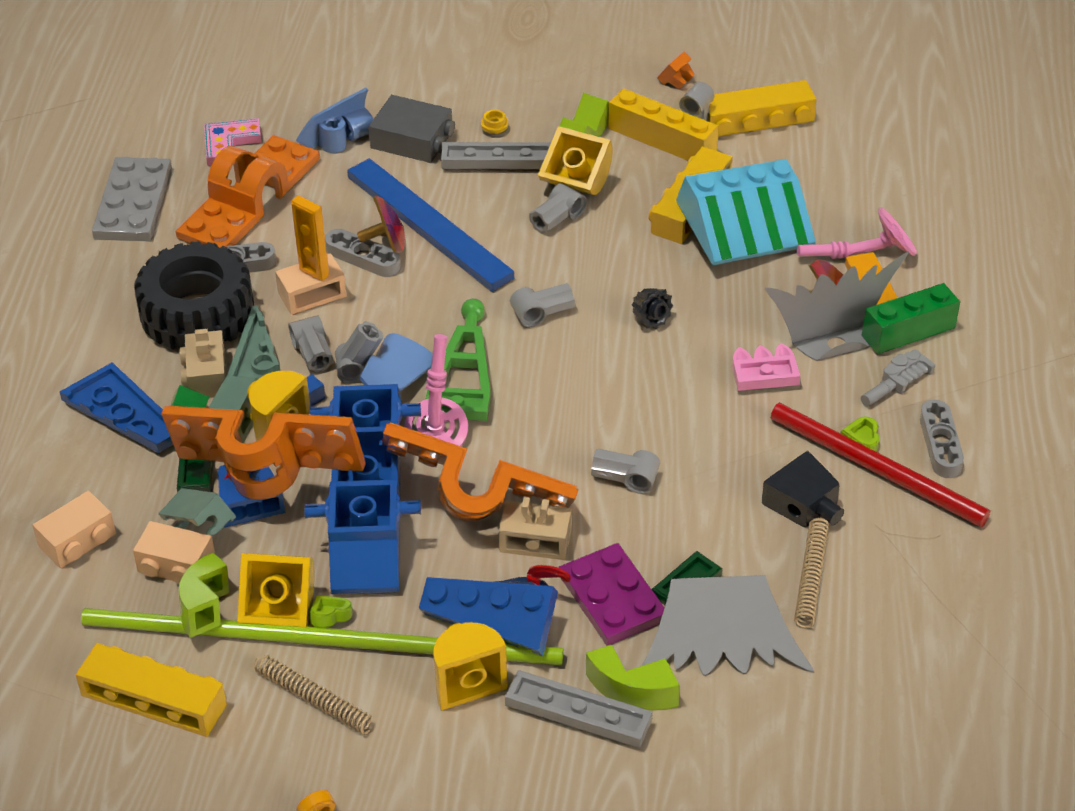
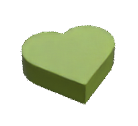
M866 416L860 417L840 431L841 434L874 451L878 450L880 440L878 435L879 425L875 419Z
M317 595L310 608V623L315 627H331L336 622H344L352 618V603L345 598Z

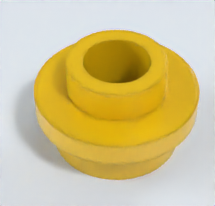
M489 110L484 113L481 119V128L490 134H499L508 128V119L504 112L500 110Z

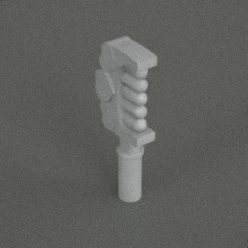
M915 349L905 354H898L884 368L880 384L861 396L862 403L865 406H870L886 394H890L892 390H896L900 394L904 393L906 386L912 383L913 380L918 379V377L925 373L933 374L935 364Z

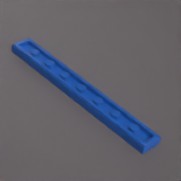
M368 158L347 170L349 179L372 197L378 196L383 198L392 207L398 218L491 292L514 279V270L372 159Z

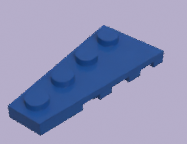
M113 362L60 391L61 400L157 453L173 445L161 415L163 409Z
M427 577L419 609L425 615L450 624L472 622L487 625L496 630L505 643L529 649L532 653L543 656L558 591L554 586Z

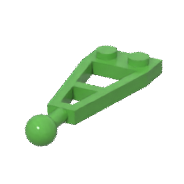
M471 298L462 304L461 314L465 319L464 326L457 325L446 348L444 370L448 375L451 367L478 368L480 389L445 388V391L442 392V398L452 400L458 404L464 411L467 420L487 421L491 400L482 326H477V321L481 320L485 314V307L480 300ZM463 341H474L476 353L458 351ZM427 390L426 399H429V390ZM441 405L442 411L447 413L451 410L449 407Z

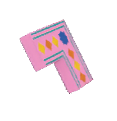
M259 118L204 124L208 166L212 165L217 154L227 146L261 143Z

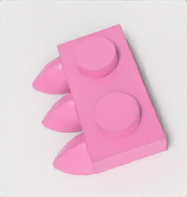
M779 344L775 350V356L761 345L755 350L754 358L741 347L737 348L734 352L732 370L738 391L800 385V373L794 353L786 345Z

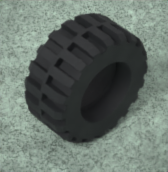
M199 241L191 242L189 245H183V243L176 244L174 248L169 250L165 248L159 251L158 256L149 258L145 263L146 266L143 265L138 272L134 283V290L140 322L145 333L158 344L163 343V346L172 350L175 348L180 349V347H185V334H193L195 330L208 329V332L222 330L224 342L227 340L231 342L237 338L238 332H243L251 308L254 306L249 269L243 262V259L229 248L224 246L219 248L217 244L210 242L201 244ZM193 294H208L195 299H181Z

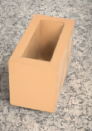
M331 253L327 254L329 276L323 281L299 270V264L275 271L278 294L291 315L347 297L344 273Z
M89 490L33 524L38 547L60 569L79 559L82 555L106 542L116 534L111 512Z
M153 521L148 523L133 549L139 573L149 577L156 576L172 580L178 584L183 574L192 564L208 554H215L211 535Z

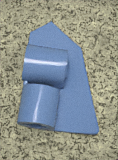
M364 88L312 116L296 141L309 148L320 146L326 152L338 153L346 148L347 139L353 141L369 135L368 126L373 121L371 113L365 108V99L369 90Z
M388 334L384 338L376 356L371 355L360 376V380L364 385L398 384V390L402 391L431 369L433 353L400 334Z

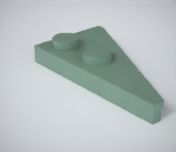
M252 306L227 376L257 377L259 379L268 373L280 371L269 333H267L262 312L259 311L258 306Z

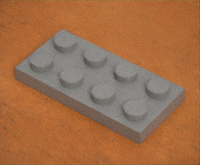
M115 157L92 229L94 240L151 241L172 169L170 159Z

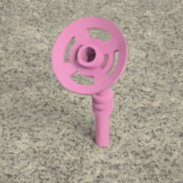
M880 207L878 214L884 230L879 234L880 238L849 244L848 241L843 243L838 241L837 244L835 241H831L830 244L798 245L797 255L830 256L831 259H835L837 256L838 259H842V257L845 259L850 255L880 250L887 246L891 248L894 245L904 252L909 251L908 254L912 256L917 254V250L898 222L888 211Z
M436 334L434 336L432 365L427 373L428 383L426 384V389L429 390V399L419 402L421 403V417L417 419V432L462 446L468 434V421L464 411L458 404L452 400L442 398V392L445 391V377L447 376V372L444 370L447 336ZM441 405L447 406L451 410L446 413L441 410ZM415 416L406 417L404 427L412 429ZM426 417V419H425V425H426V427L422 428V427H421L422 421H423V419ZM454 420H459L460 426L458 434L454 438V440H452L450 437L452 436L455 429ZM450 421L449 429H448V431L445 433V431H446L445 422Z

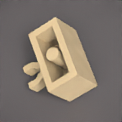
M208 329L195 330L193 334H185V347H180L181 365H186V368L180 369L182 386L209 397H215L227 376L222 330L209 332Z
M523 497V502L506 501L499 527L500 552L566 560L572 532V508L549 506V500L542 499L541 505L532 504L529 497Z

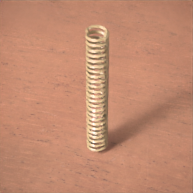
M822 518L813 519L809 523L794 617L795 623L802 628L812 627L815 621L816 604L829 527L828 521Z
M269 655L261 659L257 669L259 658H256L254 670L259 672L260 675L268 677L269 680L298 695L304 701L307 700L308 703L325 711L326 714L334 716L339 721H343L344 724L352 727V729H356L357 732H361L362 735L368 734L371 729H368L364 732L371 723V714L367 715V712H363L362 709L358 710L357 706L354 707L348 701L345 702L344 698L340 699V696H336L335 693L331 694V691L318 686L313 680L309 681V678H305L304 675L301 676L295 670L292 671L291 668H287V665L283 666L282 662L274 661V658H270ZM266 658H268L264 666L262 667L263 662ZM276 663V666L274 667L273 671L270 673L271 669L273 668L274 664ZM285 668L284 672L282 673L281 677L279 678V675L281 674L282 670Z

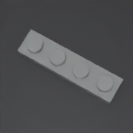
M442 142L441 167L442 169L540 170L551 142Z
M518 670L505 696L506 706L638 748L641 747L652 722V711Z

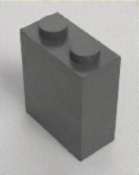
M391 94L368 126L370 148L432 163L436 155L442 152V142H446L448 137H452L455 131V121H452V109Z

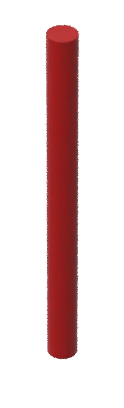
M780 402L775 405L771 412L770 418L779 424L979 527H983L990 516V509Z

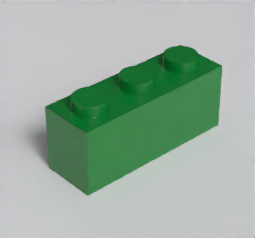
M941 283L866 308L861 336L878 355L955 329L961 301L945 283Z

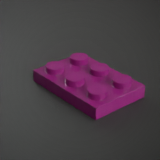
M619 543L558 567L570 574V582L563 583L606 646L660 624L665 609Z

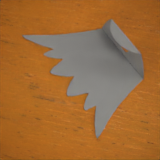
M909 251L892 261L877 275V265L873 266L861 280H859L855 266L851 267L841 277L837 285L828 276L821 274L815 283L812 293L801 285L796 286L795 296L782 290L765 288L785 320L792 344L804 354L817 361L869 347L870 345L861 336L865 310L877 304L889 281L905 260ZM834 337L845 341L844 344L834 348H830L827 344L828 340Z
M766 575L671 579L670 590L658 631L642 664L646 665L664 658L667 660L674 654L675 669H678L694 651L702 673L707 675L716 666L724 652L729 661L739 671L746 673L750 665L752 649L755 648L761 658L771 665L774 664L773 650H775L797 666L814 672L784 622L773 598Z

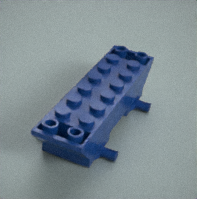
M398 384L334 386L333 399L330 405L326 407L311 406L310 415L351 417L366 465L363 471L332 469L329 495L325 504H305V518H326L328 524L331 594L399 592L400 518L402 514H421V500L400 501L401 456L388 452V446L383 445L382 440L386 424L391 422L401 426L402 417H421V403L401 404V393H399Z

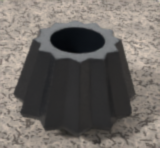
M643 289L641 292H637V295L633 298V313L646 328L653 327L657 329L659 325L665 324L666 319L671 316V309L674 306L671 303L672 295H668L666 289Z

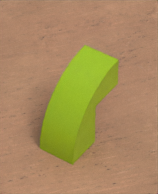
M583 92L574 119L570 120L563 117L560 127L600 137L608 125L609 101Z
M214 553L208 554L192 564L183 574L179 583L181 622L190 638L221 625L219 597L229 593L227 564Z
M612 644L586 652V676L593 686L607 698L651 711L671 709L679 706L680 684L666 658L626 671Z

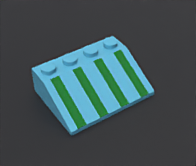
M787 159L685 176L676 201L712 265L796 250L798 245H815L816 243L799 179Z

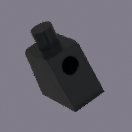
M809 451L798 456L763 482L762 504L802 527H808L810 521L816 518H823L829 524L835 525L844 515V509L837 505L840 488L839 482Z

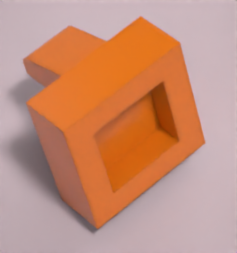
M684 51L662 71L657 79L663 85L669 82L677 89L682 88L686 81L689 82L695 75L688 64L691 58Z

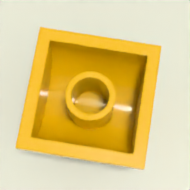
M558 126L538 173V178L547 183L555 185L562 183L573 190L597 195L603 188L609 174L612 161L611 140Z
M293 371L271 372L252 382L247 390V397L249 398L251 408L250 418L253 420L256 441L261 439L266 433L274 412L310 415L307 377Z
M241 553L237 623L307 627L310 621V608L314 598L315 571L313 558Z
M456 623L448 627L438 637L434 645L433 655L437 702L441 711L508 689L506 644L496 630L480 623Z

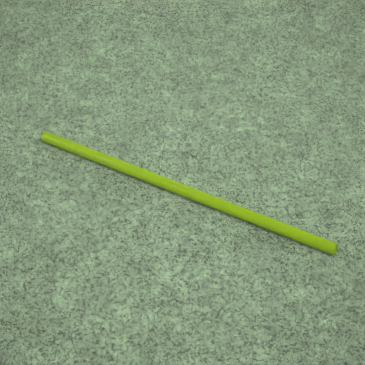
M84 608L81 615V623L86 626L187 634L182 626L181 616ZM220 619V626L199 634L433 655L434 645L438 637L318 627L237 623L234 620ZM505 643L507 661L563 665L564 648L545 647L544 655L540 656L532 653L529 649Z

